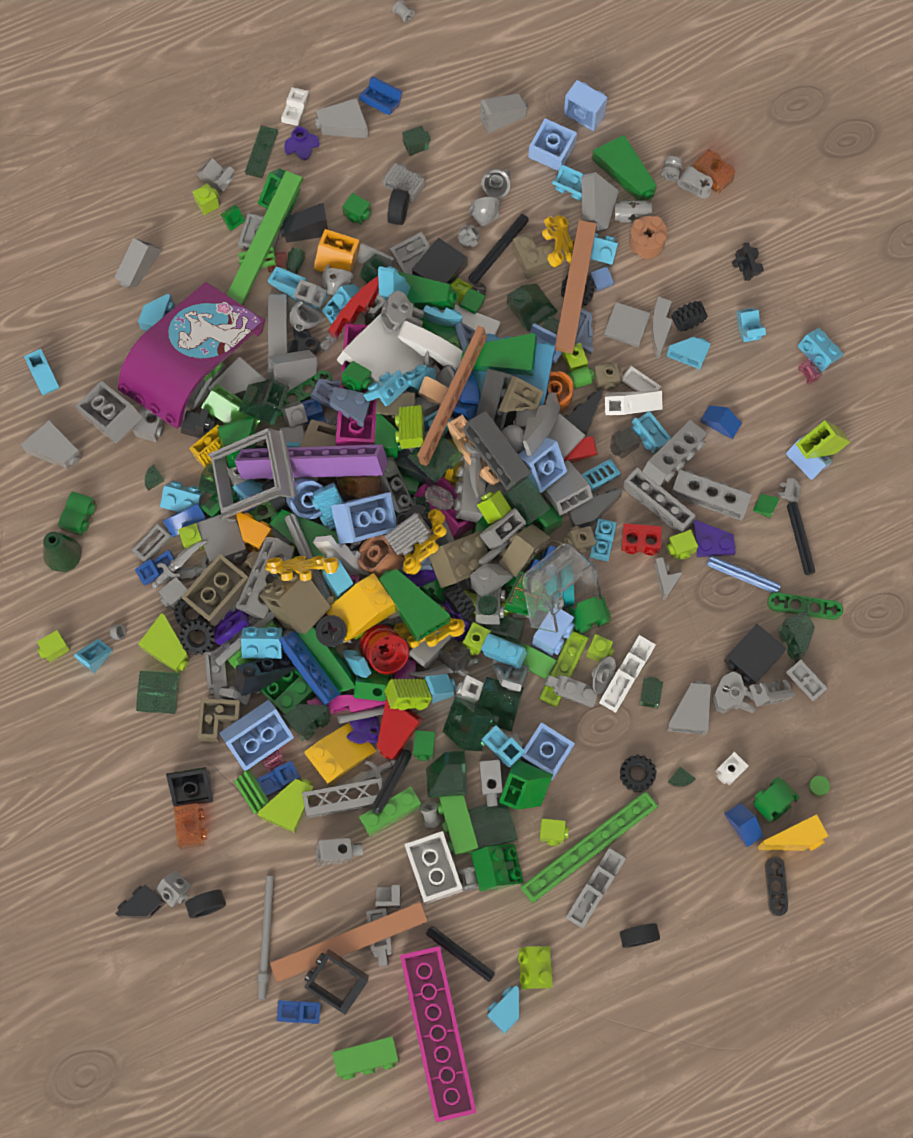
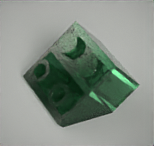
M273 379L249 384L239 411L274 425L281 411L289 386Z
M806 610L785 619L778 632L781 641L785 642L788 647L789 657L794 659L795 663L806 654L815 629Z
M486 677L474 721L512 731L524 687L521 688L520 692L511 691L501 686L499 680Z
M455 697L442 732L462 750L482 751L484 746L482 738L488 734L494 716L482 706Z
M297 704L283 716L287 726L301 742L305 739H311L315 735L314 731L320 726L321 728L325 727L330 722L329 718L332 717L326 705Z

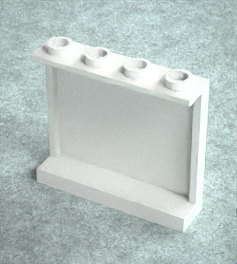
M381 313L342 351L337 359L341 365L346 361L350 363L354 361L372 371V383L378 382L380 380L379 377L385 372L393 373L400 370L404 375L405 372L415 369L418 365H423L424 357L398 338L400 329L394 333L385 330L380 321ZM429 356L428 359L430 367L434 361L432 360V357Z

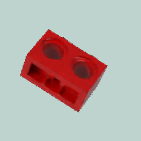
M624 523L621 551H625L627 554L641 552L648 556L659 554L662 526ZM634 537L636 542L630 543L627 538ZM652 538L656 543L648 544L646 539Z

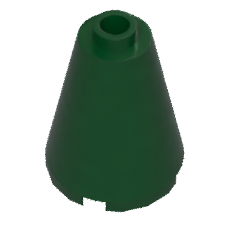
M58 532L46 534L43 540V559L46 565L56 572H68L74 569L79 564L81 557L79 543L74 538Z

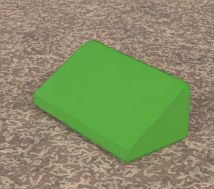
M522 643L520 646L524 647L527 652L522 665L529 667L528 671L543 679L550 676L556 660Z

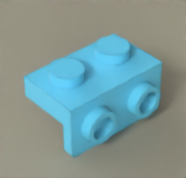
M562 165L555 181L553 180L552 182L556 186L555 190L562 193L568 191L572 193L571 197L581 201V178L584 174Z
M595 233L590 259L613 264L619 242L615 241L616 238L605 235V238L598 237V233Z
M820 328L808 333L798 344L799 349L821 372L825 371L830 364L839 360L844 355L839 347Z
M400 370L393 373L385 372L379 377L380 380L378 382H374L368 387L369 390L363 396L367 402L380 398L384 406H389L409 387V384Z
M650 411L640 418L632 420L631 430L636 436H640L644 447L648 451L651 450L653 454L658 452L671 439Z
M171 481L164 485L160 507L181 512L196 503L200 506L201 498L205 492L196 486L186 487L181 482Z
M243 628L241 636L242 658L282 659V644L279 641L282 637V628Z

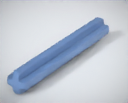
M710 556L707 566L771 593L778 592L780 589L779 583L717 557Z

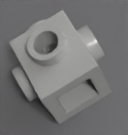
M174 870L161 880L155 892L173 907L177 903L182 904L189 897L187 893L192 886Z

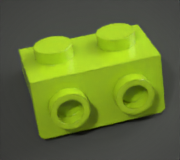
M550 946L519 948L518 961L520 963L519 981L521 989L553 988Z

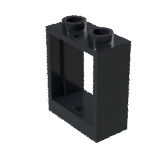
M328 949L325 954L321 953L315 963L318 965L314 971L310 969L304 980L306 983L304 988L346 1015L367 984L369 975ZM329 959L358 978L343 1001L314 982Z

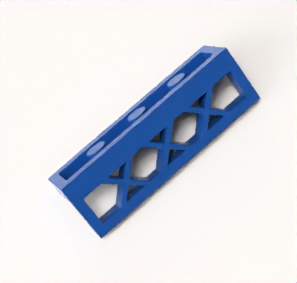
M295 630L279 639L282 649L323 706L328 705L341 695Z

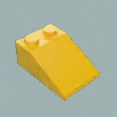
M373 573L356 583L335 601L326 614L338 616L344 621L347 626V636L344 641L348 642L396 613L395 603Z
M350 723L322 738L304 752L307 759L329 787L377 752L368 741L363 744H357L347 739V735L354 730Z
M816 814L764 840L757 847L759 850L804 851L808 848L810 851H813L825 844L824 839L828 837V834Z

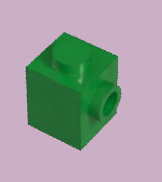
M354 193L349 196L342 206L343 215L351 222H357L360 225L365 220L367 221L372 214L371 204Z
M352 361L342 372L341 385L348 390L363 393L372 384V371Z

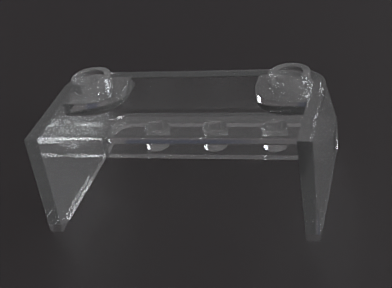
M568 543L561 544L525 573L523 588L531 627L553 633L558 632L555 614L564 605L562 593L572 584H574V592L597 597L601 596L596 566L574 545Z

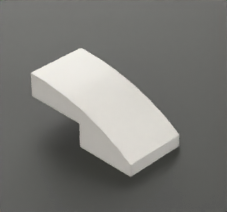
M291 88L286 108L281 117L283 123L299 126L306 107L309 91Z

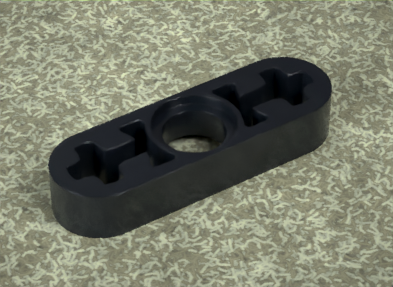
M771 857L765 863L768 907L772 915L779 917L788 911L785 866L783 860L779 857ZM773 861H775L776 865L780 866L776 870V874L781 875V878H770V875H774V869L769 866ZM773 881L781 883L782 890L780 892H774L771 889ZM783 895V898H779V904L783 905L784 908L778 912L777 909L773 908L777 904V899H772V896Z

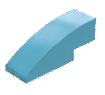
M277 266L267 280L269 284L297 301L300 300L293 296L299 281H308L302 276Z

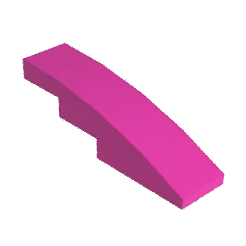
M339 695L326 706H323L319 699L307 701L310 712L329 707L331 715L346 710L354 713L385 706V701L354 698V695Z

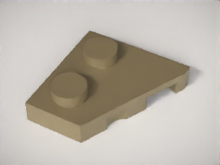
M512 376L499 411L535 410L538 408L544 391L518 377Z

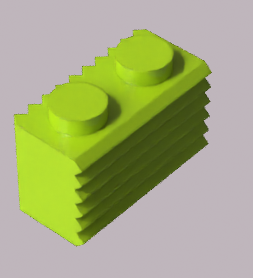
M422 406L399 407V414L395 415L396 426H399V431H395L396 442H400L401 449L421 447L425 440Z
M391 679L384 691L390 709L406 710L408 708H416L417 710H423L428 707L432 700L425 679Z

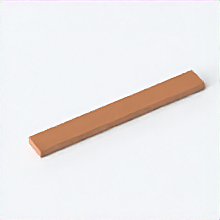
M578 221L555 343L556 351L573 354L597 223Z
M477 326L417 456L422 465L427 466L484 346L487 339L484 327Z
M419 902L273 961L270 965L278 983L315 968L318 965L315 962L321 953L325 954L328 949L342 957L429 921L422 903Z

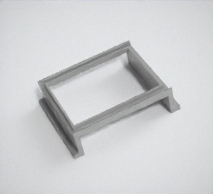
M267 428L209 453L221 509L219 519L228 520L231 523L237 520V513L279 496L287 498L297 496L284 430L277 431ZM266 439L275 487L234 503L225 456Z

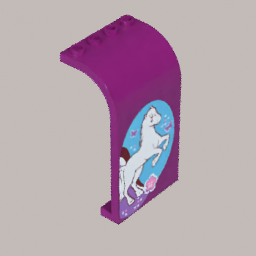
M205 282L137 340L122 365L118 390L133 399L137 404L148 409L152 414L163 419L167 424L178 429L182 425L188 400L199 383L253 334L259 336L263 331L265 320Z

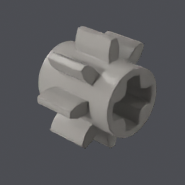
M465 224L460 228L458 240L463 246L468 247L470 245L473 248L479 243L480 232L474 225L468 227Z

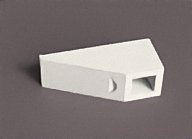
M662 390L606 392L605 394L606 415H625L663 409Z

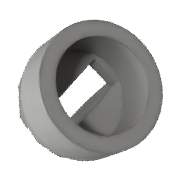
M115 624L109 629V636L112 639H124L126 635L124 625Z

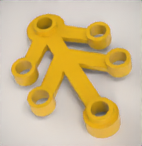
M557 215L555 219L552 216L545 218L544 224L547 228L542 231L543 237L546 240L556 239L554 251L547 256L550 265L555 268L562 264L564 256L561 253V249L565 253L567 262L571 263L575 240H571L568 233V220L561 215Z
M433 509L428 513V519L433 525L431 531L434 534L431 535L430 533L428 535L430 538L424 543L415 544L413 555L410 552L404 556V572L411 575L416 574L421 569V561L438 550L439 545L435 541L443 537L447 532V529L442 525L445 515L440 510Z
M297 556L286 561H282V558H270L266 561L267 564L265 565V569L270 571V573L281 574L283 581L292 580L293 571L300 574L301 581H308L312 579V573L306 569H324L326 573L331 574L337 572V568H339L338 558L330 557L325 559L324 556H315L307 560L306 556Z
M450 617L448 624L416 642L413 636H410L411 633L404 623H398L394 626V630L404 640L407 639L410 648L418 647L424 640H426L429 647H433L448 635L457 637L465 631L463 620Z

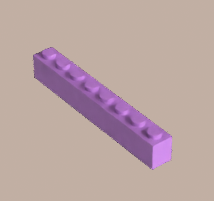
M382 444L288 448L293 478L383 475L388 465ZM268 448L240 450L235 463L241 479L273 478Z

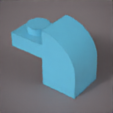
M753 307L736 310L738 328L743 342L760 340L763 335H766L765 327L760 325L758 309Z
M497 726L482 738V741L495 753V756L508 767H511L526 752L512 737L509 739Z

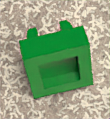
M236 205L221 214L230 231L245 222L241 211Z

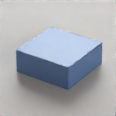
M608 267L590 272V277L594 281L596 291L614 285Z

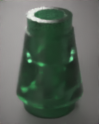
M291 248V251L288 252L287 271L294 274L298 273L306 258L303 250Z

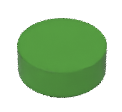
M815 776L809 783V790L815 796H824L830 789L829 781L823 776Z

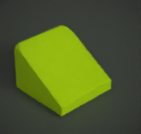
M459 278L451 284L458 294L457 303L459 304L468 290L473 288L472 285Z

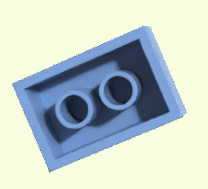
M391 492L374 494L331 505L339 544L353 543L383 535L397 527Z
M269 700L219 733L244 771L294 738Z

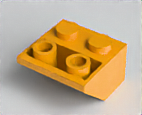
M325 229L318 245L314 270L323 273L328 264L330 268L352 272L358 257L360 241Z
M247 512L236 514L247 551L252 552L255 550L258 552L261 550L266 537L274 538L271 526L266 522L254 520V517Z

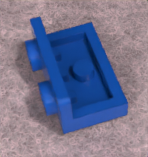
M372 76L369 86L360 94L359 100L380 110L382 113L390 115L400 105L402 91Z

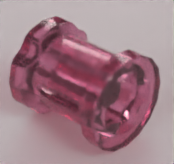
M812 359L798 367V370L802 371L806 377L807 384L817 381L822 376L821 372H818L814 367Z
M278 749L261 760L268 772H271V769L278 764L286 762Z

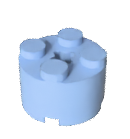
M309 477L295 480L297 496L293 498L286 497L289 508L301 518L314 519L322 515L320 509H315L311 499L314 498V491L324 487ZM306 495L309 496V497H308V498H309V501H307V502L305 501V496H306Z

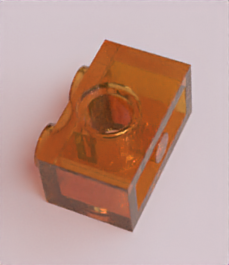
M711 149L694 162L693 168L712 178V189L717 194L734 179L735 171L733 167L726 164L719 154Z
M378 476L338 477L339 491L342 494L363 498L380 493V480Z
M198 803L175 806L174 816L178 847L185 849L204 846V840H207L206 828H202V820H205L204 809L200 808ZM189 822H196V827L193 830L188 831L186 829Z

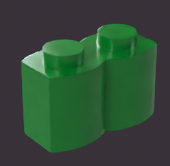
M72 491L60 516L58 527L61 530L82 536L84 532L88 531L90 525L88 520L96 511L97 505L92 497Z

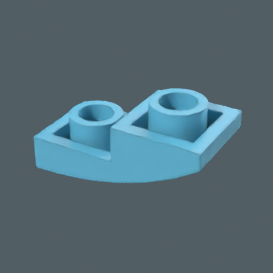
M426 305L423 310L424 318L435 324L455 327L459 322L463 323V316L454 309L446 308L441 313L438 308Z
M598 518L594 535L596 545L591 549L590 558L609 561L617 522Z
M347 649L342 651L354 674L365 678L371 674L368 662L357 651Z

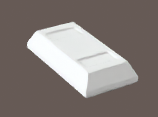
M630 366L623 375V380H621L635 391H658L661 388L659 384L633 366Z

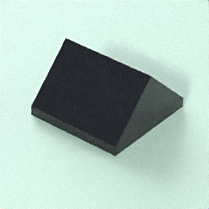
M206 767L166 773L174 808L213 802L210 772Z

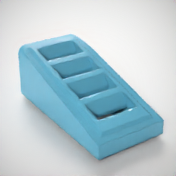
M609 459L582 474V477L588 482L593 493L620 476L621 473L612 460ZM607 466H610L614 472L613 474H610L606 468ZM602 469H603V471H604V472L606 473V475H607L606 478H605V477L603 476V474L601 473V470H602ZM596 473H597L598 476L601 478L600 481L596 478V476H595ZM590 477L594 480V484L589 480Z

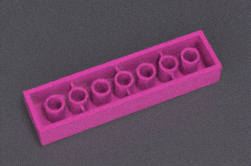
M345 323L343 350L368 325ZM346 361V362L342 365V369H341V380H342V372H343V371L347 368V366L350 364V362H348V361ZM340 382V388L347 389L346 387L342 386ZM377 398L371 400L363 427H360L358 422L352 417L347 418L338 411L336 446L375 445Z
M437 946L400 955L435 1122L477 1113L441 948Z

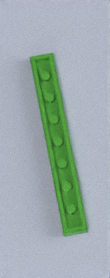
M289 171L285 172L227 293V296L241 305H244L304 180L301 176Z
M647 791L643 792L527 881L520 889L533 904L658 808V805Z

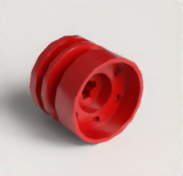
M384 624L374 625L366 630L361 637V654L379 673H395L406 664L409 657L407 643L390 626Z

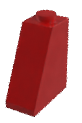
M387 699L377 742L380 754L387 759L397 758L424 719L409 708L406 710L390 709Z

